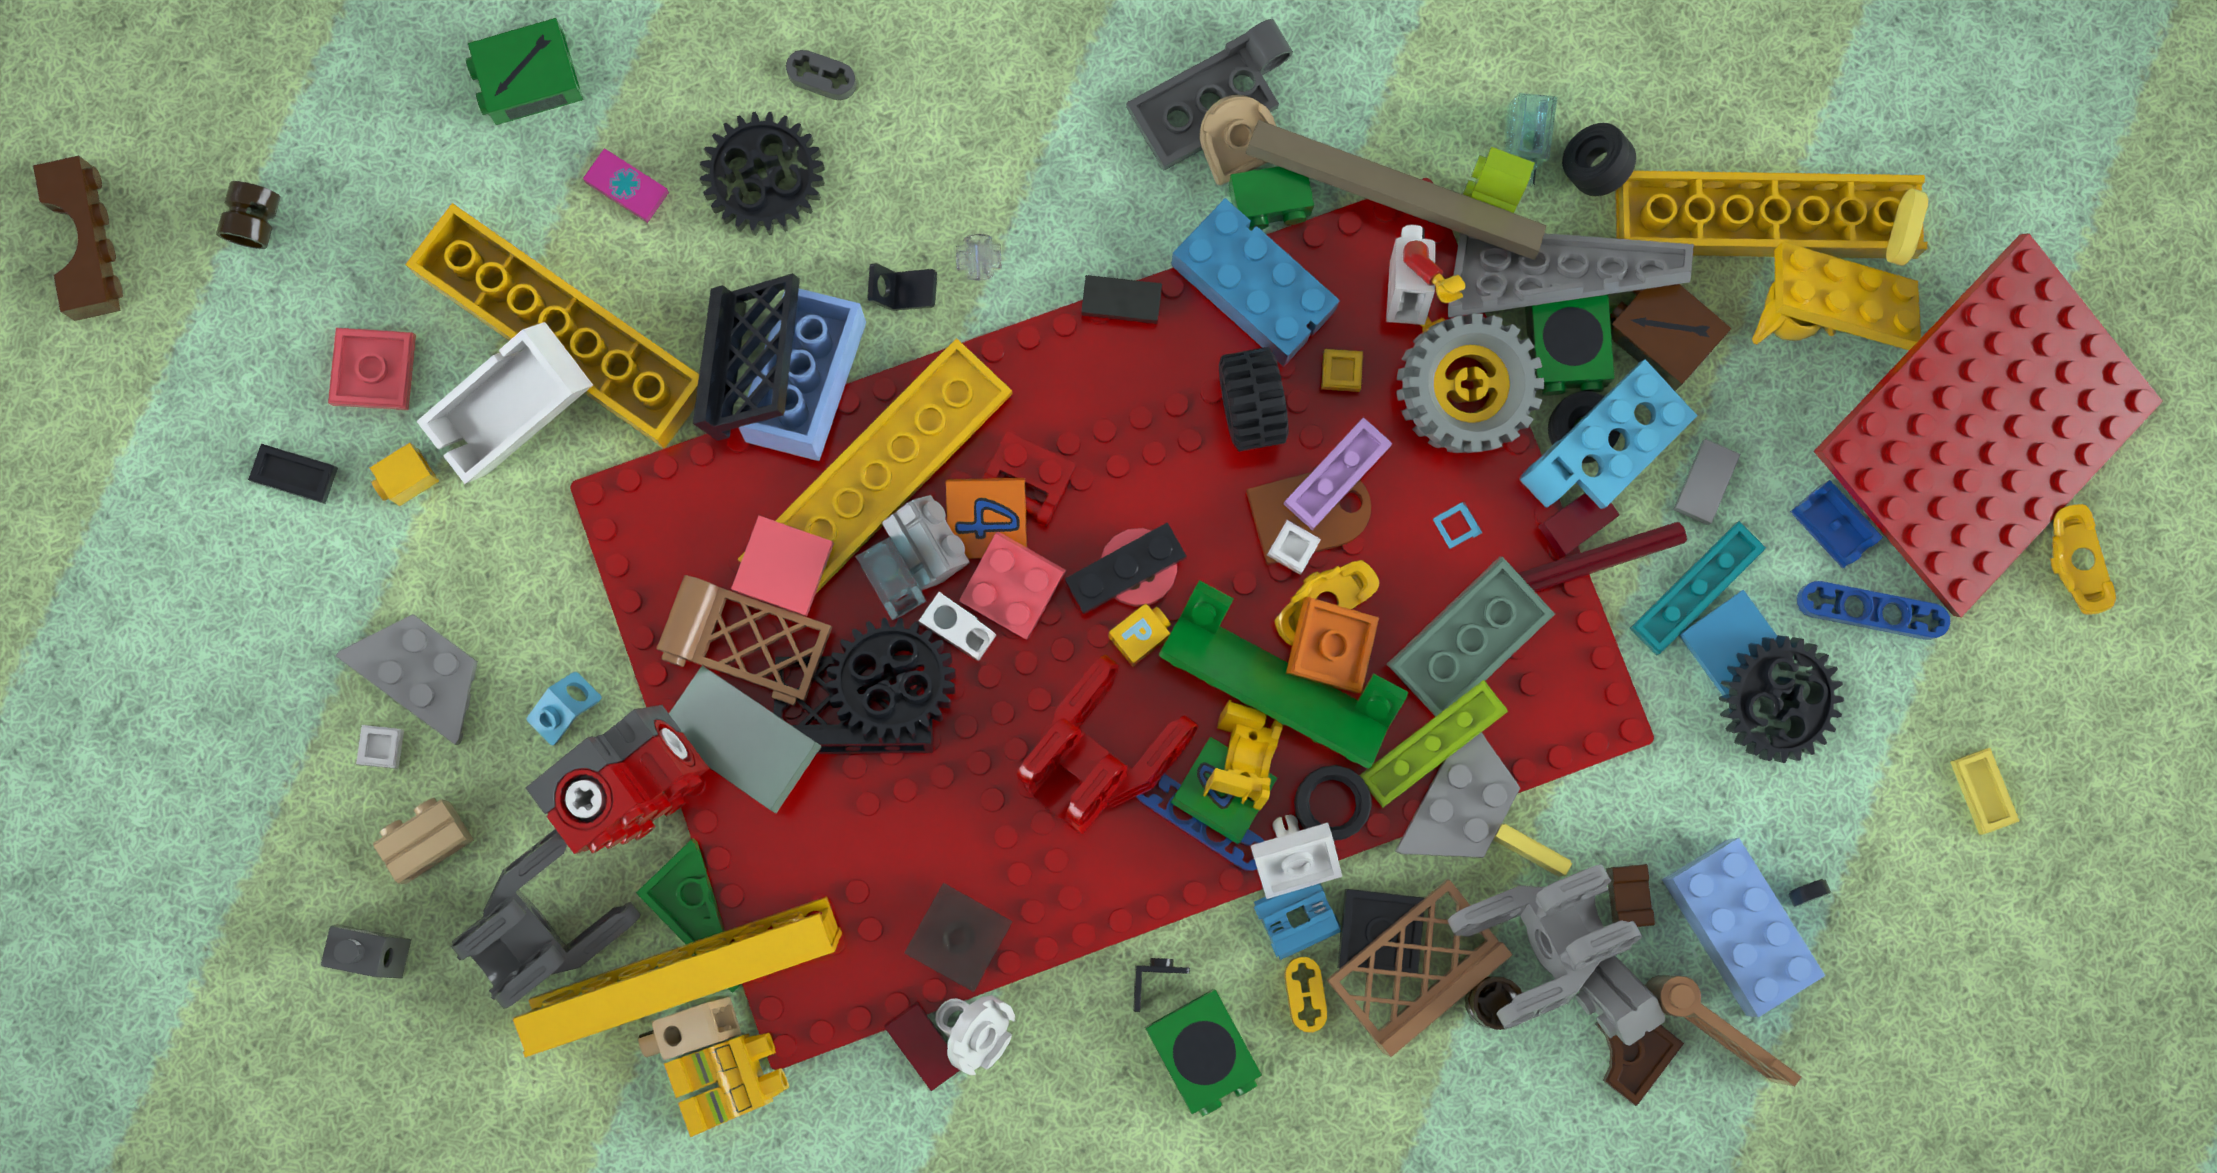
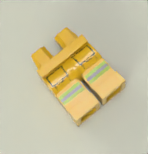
M748 1033L664 1063L676 1098L710 1084L718 1083L719 1087L678 1103L690 1137L773 1102V1097L789 1088L782 1068L765 1075L762 1071L759 1059L776 1053L770 1033L753 1035L751 1037Z

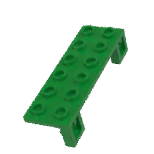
M1199 580L1180 618L1162 647L1159 656L1170 662L1173 666L1181 668L1202 679L1207 684L1230 694L1244 704L1252 706L1276 719L1279 723L1287 725L1310 737L1313 741L1323 744L1345 756L1350 761L1358 763L1365 768H1371L1386 732L1405 702L1408 692L1373 673L1357 700L1334 687L1286 674L1288 662L1220 627L1234 598Z

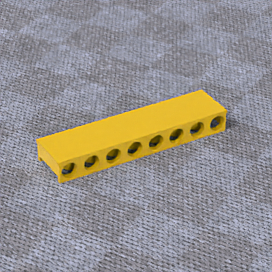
M1633 171L1628 180L1615 190L1616 239L1694 244L1693 256L1774 257V250L1781 242H1786L1837 258H1886L1887 247L1899 204L1909 189L1913 188L1922 191L1925 175ZM1923 226L1917 248L1911 259H1918V256L1928 249L1927 242H1924Z
M827 896L531 997L528 1001L532 1010L513 1018L524 1049V1057L526 1058L835 952L842 931L837 926ZM811 911H820V912H822V914L817 913V914H814V915L805 917V916H806L809 912H811Z

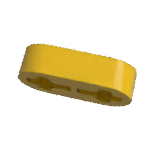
M1308 957L1294 958L1287 964L1284 971L1290 1017L1292 1023L1298 1029L1304 1032H1315L1320 1030L1327 1020V1007L1321 970L1313 959ZM1304 963L1306 969L1313 970V977L1307 979L1308 992H1302L1300 981L1292 979V972L1298 971V964ZM1309 996L1311 1007L1319 1009L1320 1012L1318 1017L1313 1018V1025L1307 1026L1306 1020L1298 1018V1012L1304 1011L1303 997Z

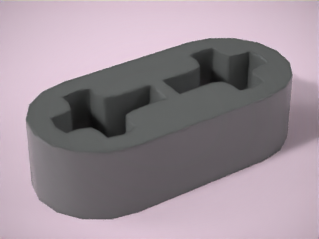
M808 50L795 51L787 59L786 70L788 77L799 88L840 101L851 97L856 90L857 83L854 71L843 62ZM807 61L809 62L810 69L817 72L818 75L805 72L803 77L798 76L795 66H802ZM840 74H844L848 84H841L838 89H834L832 81L825 78L826 75L837 79Z

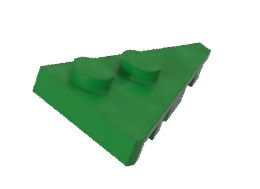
M693 838L636 892L685 945L725 931L698 842ZM741 984L728 989L733 993Z

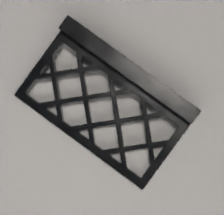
M793 273L734 291H730L724 285L711 288L693 424L717 441L730 438L731 429L783 416L785 413L800 278ZM785 290L784 297L773 308L770 302L780 291ZM756 298L757 301L746 313L747 303L744 301ZM767 308L771 311L770 314L756 329L752 324ZM781 320L780 331L769 341L766 336L778 321ZM749 329L753 334L741 348L742 337ZM761 342L765 343L767 346L752 363L748 359ZM776 354V365L766 376L761 371ZM745 363L749 368L737 381L738 370ZM759 376L762 382L748 397L744 394V391ZM772 388V404L759 408L757 405ZM741 397L745 402L733 415L734 403Z
M894 655L893 659L904 662L909 660L912 655ZM811 656L803 658L806 666H808ZM832 656L821 657L818 665L819 668L816 670L812 684L816 682L827 693L826 683L819 677L827 671L828 667L837 666L833 662ZM775 657V665L791 657ZM797 661L787 667H801V665ZM862 665L857 669L856 673L861 675L868 667L874 666ZM783 668V669L779 670L778 672H779V674H780V676H781V679H782L784 685L788 686V685L784 682V668ZM893 676L886 678L890 684L895 681ZM917 685L913 690L909 688L907 694L917 697L923 689L925 693L927 688ZM828 693L829 696L814 710L803 700L797 698L796 702L809 715L799 725L792 726L821 745L817 754L933 753L932 718L929 719L931 729L929 733L920 726L915 729L916 740H912L908 733L905 732L902 733L900 744H896L893 734H888L885 742L880 744L878 733L873 732L871 737L865 740L862 734V726L856 731L851 732L848 726L851 718L841 721L838 725H828L819 716L831 704L830 698L835 694ZM774 699V714L783 719V711L791 704ZM882 699L875 700L883 709L888 707ZM815 719L820 725L809 724Z

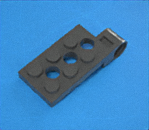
M1268 19L1255 25L1245 34L1226 43L1225 49L1128 101L1126 108L1163 171L1202 150L1200 128L1202 120L1209 110L1203 107L1200 102V98L1204 94L1214 93L1220 99L1231 95H1244L1259 101L1268 108L1270 113L1278 109L1279 103L1262 75L1287 61L1292 56L1293 51L1274 19ZM1240 75L1248 76L1252 79L1254 86L1249 91H1239L1233 85L1234 78ZM1178 110L1184 112L1188 116L1189 121L1183 127H1174L1168 122L1167 116L1171 112Z

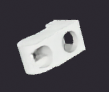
M938 592L918 621L919 625L927 630L931 629L933 633L977 661L980 660L996 637V634L976 620L975 616L940 592Z

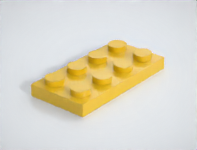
M1781 242L1774 250L1776 313L1906 350H1910L1920 340L1921 326L1917 280L1786 242Z

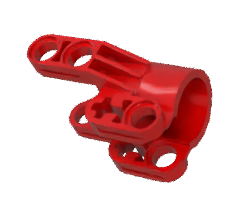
M1106 654L1096 660L1055 710L1051 729L1025 759L1017 773V778L1026 784L1024 788L1036 800L1081 835L1086 832L1107 805L1113 808L1151 790L1190 743L1198 729V724L1186 715L1170 722L1132 769L1084 731L1080 730V725L1114 685V678L1118 672L1119 664Z

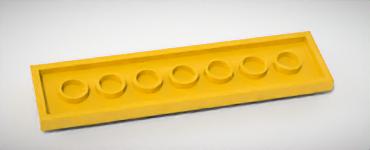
M957 338L776 520V522L833 541L834 545L816 593L883 526L882 522L896 513L1012 395V390ZM744 553L738 558L740 562L742 561Z

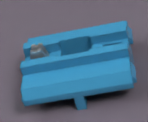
M1321 883L1269 899L1263 897L1254 902L1256 914L1264 925L1276 957L1279 956L1280 960L1341 932V926L1326 899ZM1302 906L1309 921L1293 928L1286 913ZM1279 921L1281 922V923H1278V924H1276V925L1270 927V925H1272V924H1274V923H1277V922H1279ZM1282 926H1283V928H1282V929H1280V930H1278V931H1275V932H1273V931H1274V930H1276V929H1278V928H1280V927H1282Z

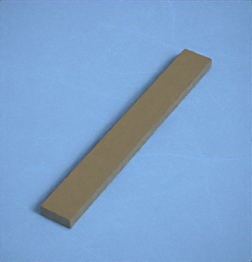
M1258 120L1246 154L1527 258L1535 260L1539 253L1547 226L1545 224Z

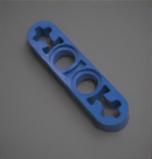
M1814 581L1803 586L1797 595L1799 610L1804 615L1812 618L1923 640H1932L1943 636L1950 627V616L1947 610L1935 603L1824 581ZM1819 590V597L1831 600L1836 598L1835 593L1839 594L1834 605L1824 603L1817 606L1816 609L1813 608L1814 602L1808 600V595ZM1849 596L1857 597L1862 601L1864 610L1860 617H1852L1846 612L1844 604ZM1887 604L1896 605L1901 611V620L1897 625H1891L1883 618L1882 611ZM1932 613V619L1938 621V626L1928 631V624L1918 621L1910 623L1912 616L1921 618Z
M1164 774L1158 784L1159 789L1168 794L1171 786L1178 791L1181 784ZM1143 794L1136 796L1141 803L1239 868L1246 871L1257 869L1254 859L1248 863L1242 860L1244 853L1237 847H1233L1232 854L1224 849L1232 840L1226 838L1222 842L1211 841L1206 834V824L1194 817L1189 820L1178 819L1174 815L1173 804L1170 803L1175 794L1169 799L1166 810L1158 806L1164 799L1156 794H1152L1149 798ZM1249 829L1241 840V843L1246 846H1250L1253 842L1257 844L1264 842L1260 836Z

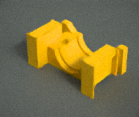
M1229 700L1220 714L1217 727L1218 729L1232 732L1224 770L1214 769L1206 782L1203 796L1205 797L1209 790L1212 789L1241 797V804H1244L1246 799L1250 797L1254 800L1253 808L1261 810L1269 799L1271 781L1268 778L1269 768L1277 748L1283 724L1275 720L1270 728L1263 727L1267 714Z

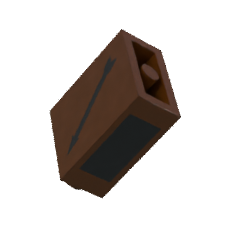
M1680 284L1634 290L1632 292L1636 295L1635 299L1628 306L1622 301L1610 314L1612 340L1637 362L1646 359L1672 389L1676 391L1732 328Z

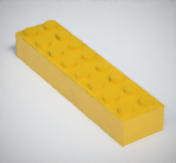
M452 203L405 264L419 279L508 341L521 330L545 322L593 384L584 394L663 449L667 447L695 409L699 380L697 372Z

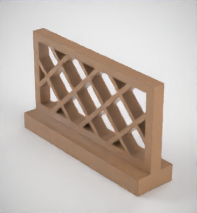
M1449 879L1444 881L1327 979V982L1374 1039V1043L1381 1052L1387 1056L1392 1057L1513 955L1503 942L1498 941L1490 929L1480 932L1485 941L1473 951L1459 949L1460 936L1455 935L1453 936L1452 948L1432 946L1434 923L1449 924L1446 919L1434 918L1436 901L1448 892L1456 902V912L1470 906ZM1428 908V917H1419ZM1413 920L1427 922L1425 945L1404 943L1405 928ZM1398 933V942H1388ZM1382 946L1397 947L1395 971L1374 969L1375 952ZM1404 948L1424 950L1422 974L1401 972ZM1431 951L1452 953L1451 968L1443 976L1429 974ZM1459 954L1467 955L1458 963ZM1368 958L1367 968L1358 967ZM1352 971L1366 972L1365 995H1350L1340 981ZM1373 973L1394 975L1392 999L1371 997ZM1401 976L1422 978L1421 992L1415 1000H1399ZM1429 979L1437 980L1428 988ZM1354 1000L1364 1001L1363 1011ZM1370 1002L1391 1004L1390 1021L1379 1030L1369 1019ZM1398 1005H1407L1397 1014Z

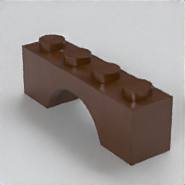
M79 155L33 165L39 201L54 213L70 216L76 225L78 233V243L74 256L62 270L54 274L60 312L72 320L78 321L121 311L118 298L123 297V290L120 280L113 274L111 262L116 260V253L112 242L106 237L104 226L109 224V217L104 204L99 200L98 189L102 188L99 171Z

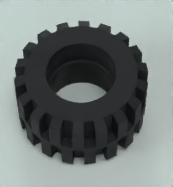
M1269 347L1222 355L1219 362V378L1226 420L1233 445L1240 452L1286 443L1289 432L1288 415L1281 375L1273 352Z

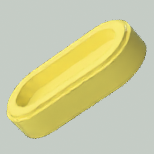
M1911 188L1903 196L1896 213L1887 247L1886 259L1888 262L1903 266L1913 257L1928 207V196L1925 192Z

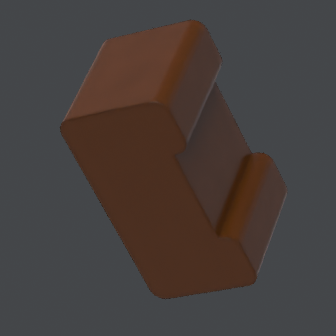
M1648 865L1606 868V872L1611 879V882L1608 884L1612 923L1623 920L1627 922L1634 921L1637 927L1654 926L1655 920L1651 905Z

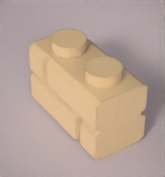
M431 798L413 810L416 814L415 817L404 824L401 820H397L379 832L382 838L374 842L373 846L398 884L409 883L474 841L449 801L441 799L437 802L435 798Z

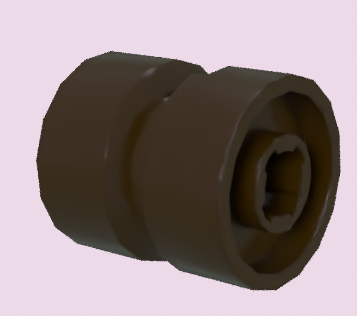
M231 181L224 202L229 210L221 214L216 235L237 245L255 249H266L272 231L268 220L276 216L281 198L280 195L259 185Z
M1486 977L1466 994L1465 1008L1469 1017L1476 1024L1494 1030H1505L1497 1016V1012L1510 1004L1515 996L1522 994V991L1513 981L1504 977Z

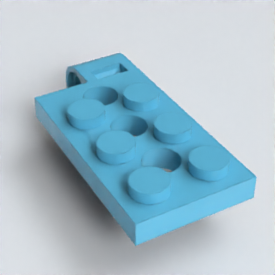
M1645 359L1639 362L1561 440L1555 442L1520 476L1519 480L1545 508L1556 502L1575 483L1583 489L1600 509L1605 508L1698 415ZM1638 404L1646 406L1651 413V419L1647 425L1639 423L1635 418L1634 411ZM1612 430L1620 432L1625 439V445L1621 451L1614 450L1609 445L1608 436ZM1586 456L1594 458L1598 463L1599 469L1595 477L1586 475L1582 470V461Z

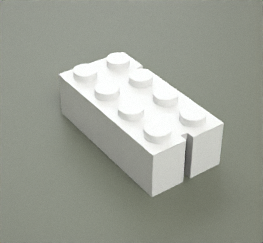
M545 322L521 330L499 349L500 353L491 356L417 420V423L438 450L462 439L467 442L466 445L448 451L444 455V458L464 484L490 473L593 386Z

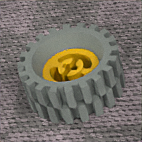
M1474 313L1466 316L1460 315L1429 327L1427 332L1420 334L1413 341L1415 343L1414 347L1406 350L1402 357V360L1406 361L1405 368L1398 369L1397 380L1403 381V389L1397 390L1398 401L1405 400L1407 409L1401 411L1405 420L1414 421L1416 426L1412 430L1419 437L1427 436L1430 439L1428 444L1436 448L1445 447L1447 452L1453 453L1493 450L1502 447V443L1515 440L1520 436L1517 431L1528 428L1534 420L1529 414L1531 411L1539 410L1542 399L1535 398L1536 390L1544 389V378H1536L1535 369L1542 367L1540 357L1531 359L1528 351L1534 348V345L1529 338L1520 340L1517 337L1521 330L1515 325H1501L1502 318L1496 316L1483 318V314ZM1468 357L1481 363L1488 375L1479 367L1468 369L1466 367L1455 370L1448 378L1445 377V372L1455 359ZM1461 381H1473L1474 388L1470 390L1461 388ZM1487 391L1489 393V398L1485 405L1474 413H1466L1456 409L1447 399L1448 394L1455 402H1471L1483 398Z

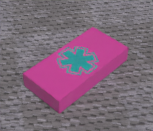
M605 148L583 177L586 184L647 223L669 194L667 188Z

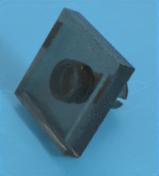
M943 883L904 953L975 992L1013 921Z

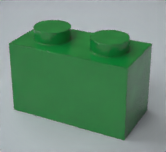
M1279 166L1230 175L1228 187L1231 202L1251 220L1250 231L1256 226L1261 230L1269 227V223L1284 221L1285 225L1299 224L1306 221V217L1312 214L1314 201L1309 177Z

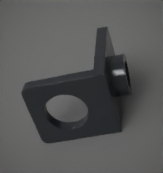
M872 263L869 267L867 298L870 302L891 311L932 308L935 306L937 271L934 269L895 272L880 264ZM880 275L883 277L886 285L883 297L878 290Z
M1150 958V966L1135 965L1133 1011L1140 1012L1142 972L1190 974V968L1173 967L1174 959Z

